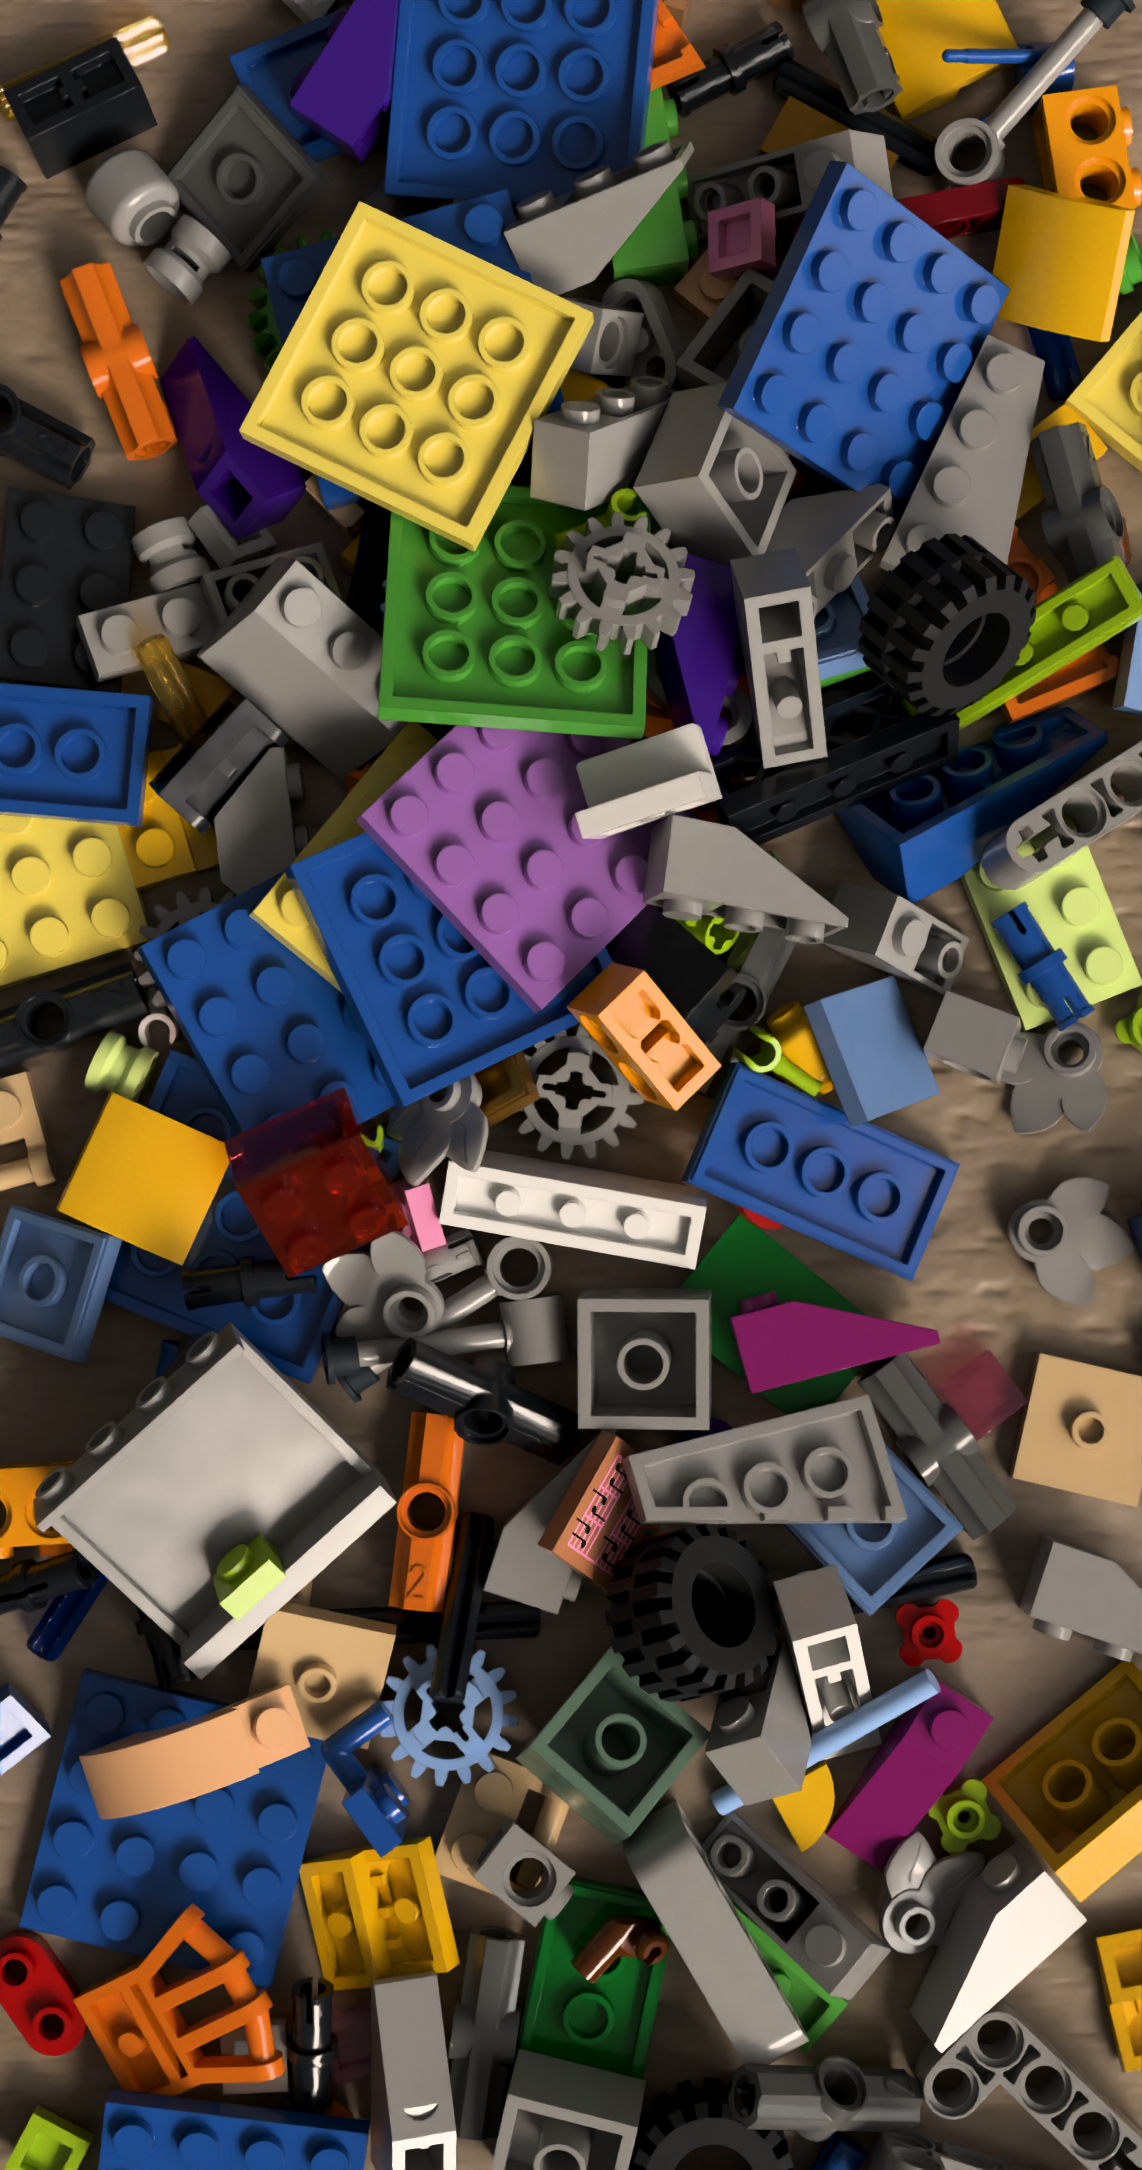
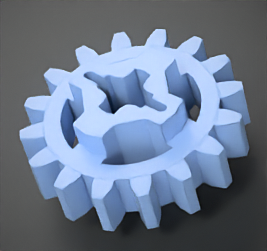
M434 1644L426 1646L427 1662L420 1665L411 1656H406L403 1659L404 1666L409 1673L404 1680L399 1677L388 1676L386 1683L397 1694L395 1700L382 1702L390 1713L393 1714L394 1722L383 1729L380 1735L381 1737L397 1736L400 1745L394 1750L391 1758L395 1762L410 1755L415 1760L410 1776L415 1779L429 1767L435 1769L436 1786H444L449 1771L457 1770L462 1783L468 1784L471 1782L472 1776L471 1765L478 1763L481 1768L491 1772L495 1766L491 1756L488 1754L489 1751L494 1747L500 1751L508 1752L512 1746L500 1733L502 1727L518 1725V1717L504 1713V1704L511 1702L517 1697L516 1690H499L496 1683L502 1679L506 1671L501 1666L487 1673L482 1668L486 1652L480 1649L471 1659L469 1674L475 1678L467 1683L466 1695L463 1701L466 1708L459 1715L461 1722L464 1724L462 1728L469 1736V1739H466L460 1730L455 1731L449 1724L439 1729L432 1720L439 1711L434 1703L436 1700L431 1698L429 1691L437 1648ZM414 1688L423 1701L421 1719L418 1724L408 1730L406 1705L409 1695ZM489 1696L492 1704V1723L484 1740L474 1724L477 1705ZM434 1740L454 1742L465 1755L457 1758H441L431 1755L423 1749Z

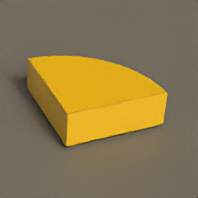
M825 1760L805 1771L801 1791L772 1799L801 1853L820 1838L832 1816L835 1798L834 1784Z

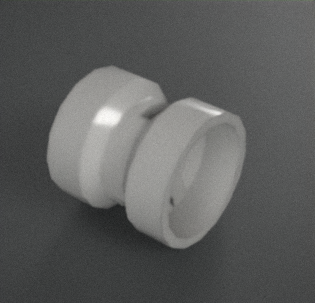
M184 214L171 229V240L164 248H155L142 264L149 275L175 299L190 307L204 292V280L210 274L220 273L231 260V255L207 228L192 217Z
M174 517L155 523L140 531L131 541L139 561L151 565L149 567L151 576L148 583L153 595L198 583L202 574L211 572L206 558L197 555L196 550L192 549L197 536L188 524L189 518Z

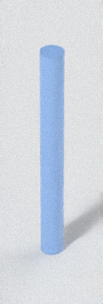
M929 1669L921 1671L812 1734V1744L806 1769L938 1694L941 1689L933 1673ZM729 1784L711 1793L713 1805L722 1816L744 1805Z

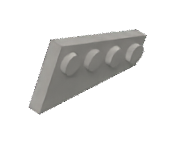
M987 335L878 567L892 571L900 563V559L911 550L913 552L917 551L923 542L934 537L939 541L945 534L956 533L960 537L964 534L972 537L1007 565L1044 371V360Z
M869 1394L633 1454L622 1460L640 1524L901 1523L908 1519Z

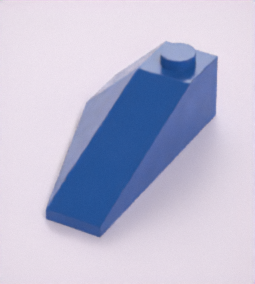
M1068 706L1023 719L1010 725L1006 724L996 727L992 733V740L971 746L959 747L958 761L838 811L836 815L871 876L893 894H897L913 904L962 877L982 858L984 847L992 838L1015 820L1039 806L1108 743L1107 731Z

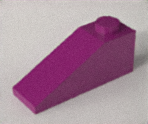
M776 1291L738 1300L741 1312L727 1315L746 1387L751 1394L941 1343L938 1331L931 1328L791 1299L779 1302Z
M934 1673L933 1675L937 1679L941 1691L898 1716L825 1831L828 1837L878 1870L882 1869L897 1845L908 1837L957 1777L994 1719L983 1705Z

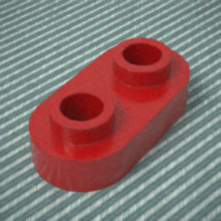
M16 1930L7 1933L0 1938L1 2005L29 2046L38 2053L47 2056H60L72 2051L80 2043L88 2029L73 2001L81 1992L42 1936L29 1930ZM10 1960L23 1962L27 1968V1977L23 1979L13 1978L7 1971V1962ZM47 2014L58 2015L64 2022V2030L58 2033L49 2031L44 2026L43 2016Z

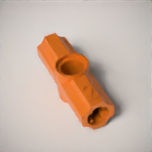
M91 262L72 269L70 274L59 281L63 290L62 294L83 344L79 345V349L99 399L105 400L128 461L140 459L148 460L162 455L169 448L179 443L175 434L176 430L155 382L156 379H159L146 341L139 325L133 324L110 262L102 264Z
M416 1411L411 1413L402 1496L396 1508L398 1530L388 1605L391 1607L423 1612H444L454 1531L460 1514L458 1497L465 1440L460 1438L454 1430V1418L447 1415ZM422 1493L436 1494L445 1506L444 1520L436 1529L428 1530L420 1527L412 1516L413 1502Z

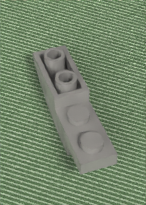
M322 541L202 574L200 582L79 615L76 620V626L96 682H102L153 667L154 673L176 667L180 661L190 663L199 660L200 658L196 656L278 557L297 560L343 601Z

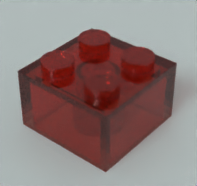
M345 1087L224 1141L236 1189L288 1278H292L409 1225L393 1177Z

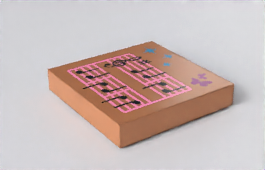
M601 1430L537 1545L606 1592L607 1584L616 1581L612 1570L617 1561L626 1558L625 1551L633 1545L643 1543L645 1540L667 1534L672 1524H640L622 1462L627 1456L639 1452L617 1435Z

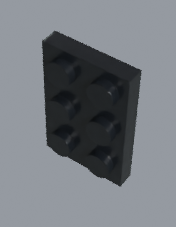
M10 487L5 493L0 553L1 683L121 693L122 676L96 682L76 626V620L79 615L128 602L133 547L131 541L134 535L136 506Z

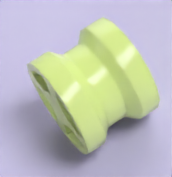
M111 1030L105 1036L93 1057L85 1078V1088L96 1093L104 1090L112 1091L138 1103L154 1074L159 1059V1052L150 1047L137 1049L127 1044L124 1035Z

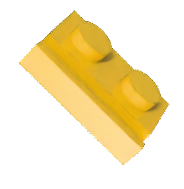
M186 742L180 743L177 747L171 749L157 750L149 753L142 827L117 825L136 889L139 891L196 875L200 871L213 867L219 868L213 820L211 821V827L202 834L160 798L149 785L151 780Z

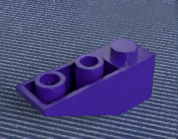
M355 0L350 9L346 7L341 8L328 26L325 35L327 45L315 64L308 62L301 68L290 90V96L293 98L289 106L299 123L361 164L390 121L400 0Z
M196 337L188 338L161 377L160 382L196 491L236 540L285 520L306 492L305 488L307 486L305 482L311 476L304 468L242 438L239 429L252 405Z
M687 554L684 568L695 571V578L690 592L693 594L689 612L687 616H681L677 633L674 636L660 631L657 647L654 648L674 729L690 723L698 724L702 729L709 755L717 756L723 745L728 728V719L720 716L724 697H731L733 695L743 665L742 659L734 657L740 635L736 617L731 567Z

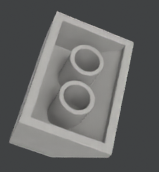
M278 557L196 655L339 780H343L352 769H358L385 749L408 723L406 721L378 719L383 638L295 559Z

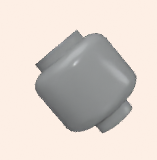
M126 149L111 152L101 157L93 167L85 192L89 209L107 232L121 245H140L146 247L155 245L166 238L176 224L180 205L177 187L156 161L143 150Z

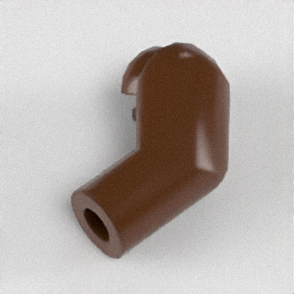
M613 1916L601 1924L571 1959V1964L585 1979L595 1983L617 1957H636L644 1960L647 1965L660 1962L668 1953L669 1940L665 1933L659 1929L660 1923L648 1916Z

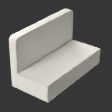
M694 723L581 761L576 767L588 805V809L575 813L582 839H603L671 816L672 814L722 799L702 729L698 724Z

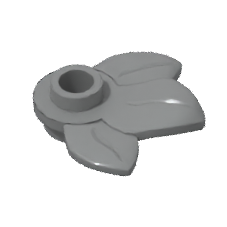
M1076 1022L1062 1031H1059L1056 1027L1057 1025H1055L1045 1035L1031 1032L1019 1033L1020 1036L1028 1038L1021 1062L1015 1074L1004 1071L1000 1080L1015 1086L1011 1096L1010 1113L1016 1133L1034 1134L1045 1131L1057 1124L1064 1115L1078 1129L1089 1132L1101 1119L1108 1101V1090L1098 1072L1103 1061V1047L1100 1038L1089 1026ZM1068 1045L1078 1046L1083 1051L1082 1059L1073 1065L1063 1063L1059 1059V1053L1064 1047Z
M474 1074L403 1108L397 1109L396 1105L394 1106L386 1133L392 1138L402 1140L398 1151V1162L402 1174L410 1185L418 1186L446 1156L465 1170L474 1173L478 1171L486 1149L488 1119L479 1108L482 1101V1088Z
M1077 1177L1061 1182L1046 1200L1036 1199L1020 1205L1013 1212L1008 1223V1238L1012 1248L1020 1257L1033 1262L1041 1288L1049 1295L1073 1305L1092 1304L1094 1283L1091 1270H1099L1114 1265L1134 1251L1132 1241L1121 1226L1109 1217L1100 1214L1106 1203L1109 1186L1105 1182L1092 1178ZM1036 1219L1044 1220L1049 1226L1048 1238L1039 1244L1032 1241L1028 1233L1030 1224Z
M386 1227L377 1228L371 1242L370 1253L366 1251H348L328 1259L323 1264L322 1271L331 1289L349 1307L337 1323L335 1335L338 1337L355 1335L357 1342L394 1336L415 1339L426 1333L433 1332L442 1320L445 1308L444 1299L438 1287L426 1279L423 1253L408 1237L394 1229ZM405 1297L416 1298L422 1302L424 1308L420 1311H410L404 1307L402 1299Z
M912 1831L906 1839L902 1840L889 1857L884 1869V1882L888 1896L880 1907L879 1929L886 1943L894 1950L903 1954H917L925 1951L933 1944L940 1946L969 1883L986 1867L983 1854L977 1850H970L936 1860L927 1840L919 1831ZM920 1913L921 1917L918 1924L911 1931L906 1932L907 1920L912 1915Z

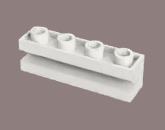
M485 1150L482 1162L475 1173L465 1170L451 1159L449 1160L439 1224L695 1269L707 1208V1192L686 1185Z

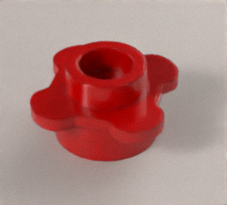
M939 1599L934 1605H915L910 1602L898 1607L895 1613V1620L900 1625V1633L903 1644L899 1648V1656L905 1664L917 1667L924 1660L941 1659L945 1663H953L959 1659L963 1646L956 1639L954 1624L959 1617V1610L952 1601ZM926 1627L934 1628L935 1634L930 1639L923 1636V1630Z

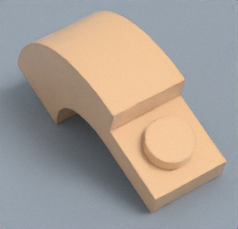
M280 1684L198 1718L154 1731L137 1732L83 1754L79 1758L99 1818L115 1819L160 1809L231 1785L260 1773L259 1768L309 1748L310 1744L290 1684Z

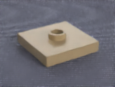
M1036 1352L1009 1477L1138 1507L1142 1489V1376Z
M287 1602L264 1623L247 1698L280 1684H290L307 1737L325 1741L380 1700L396 1637L397 1625ZM370 1740L359 1748L368 1749Z

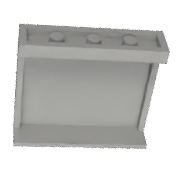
M231 1322L217 1334L214 1331H210L200 1337L188 1350L185 1356L186 1362L167 1379L164 1376H160L149 1383L137 1397L136 1407L118 1424L111 1421L98 1429L88 1441L85 1447L86 1453L68 1469L61 1466L52 1471L37 1488L36 1498L33 1500L36 1527L44 1533L52 1526L180 1646L183 1663L201 1680L397 1503L387 1478ZM261 1533L278 1549L287 1577L237 1621L219 1604L212 1576L217 1573L219 1563L230 1550L240 1544L248 1545Z

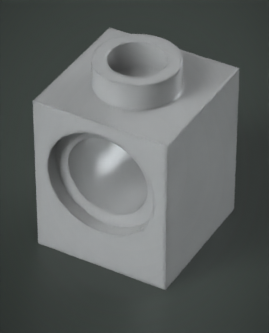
M559 296L593 312L594 323L570 369L589 374L631 377L644 313L594 300Z
M946 991L923 1051L927 1059L999 1085L1004 1071L1012 1074L1016 1073L1028 1038L1019 1035L1022 1027L1020 1017Z
M508 1816L467 1868L473 1878L534 1927L537 1926L543 1916L549 1920L554 1919L567 1904L574 1892V1887L569 1882L576 1872ZM524 1858L539 1860L543 1871L539 1884L528 1892L513 1890L509 1881L513 1866Z

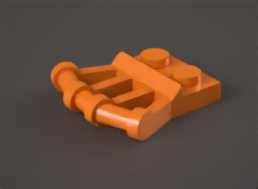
M194 1903L181 1914L146 1958L143 1957L135 1964L83 1989L73 1999L120 2087L124 2091L175 2097L202 2083L264 2082L279 2077L285 2071L283 2053L281 2050L275 2049L269 2016V2009L273 2004L265 1989L257 1990L246 1970L250 1962L243 1949L235 1950L202 1920L205 1913ZM183 1940L211 1964L168 1986L165 1985L158 1973ZM224 1984L235 2005L188 2027L177 2005ZM244 2025L249 2055L204 2056L199 2046Z

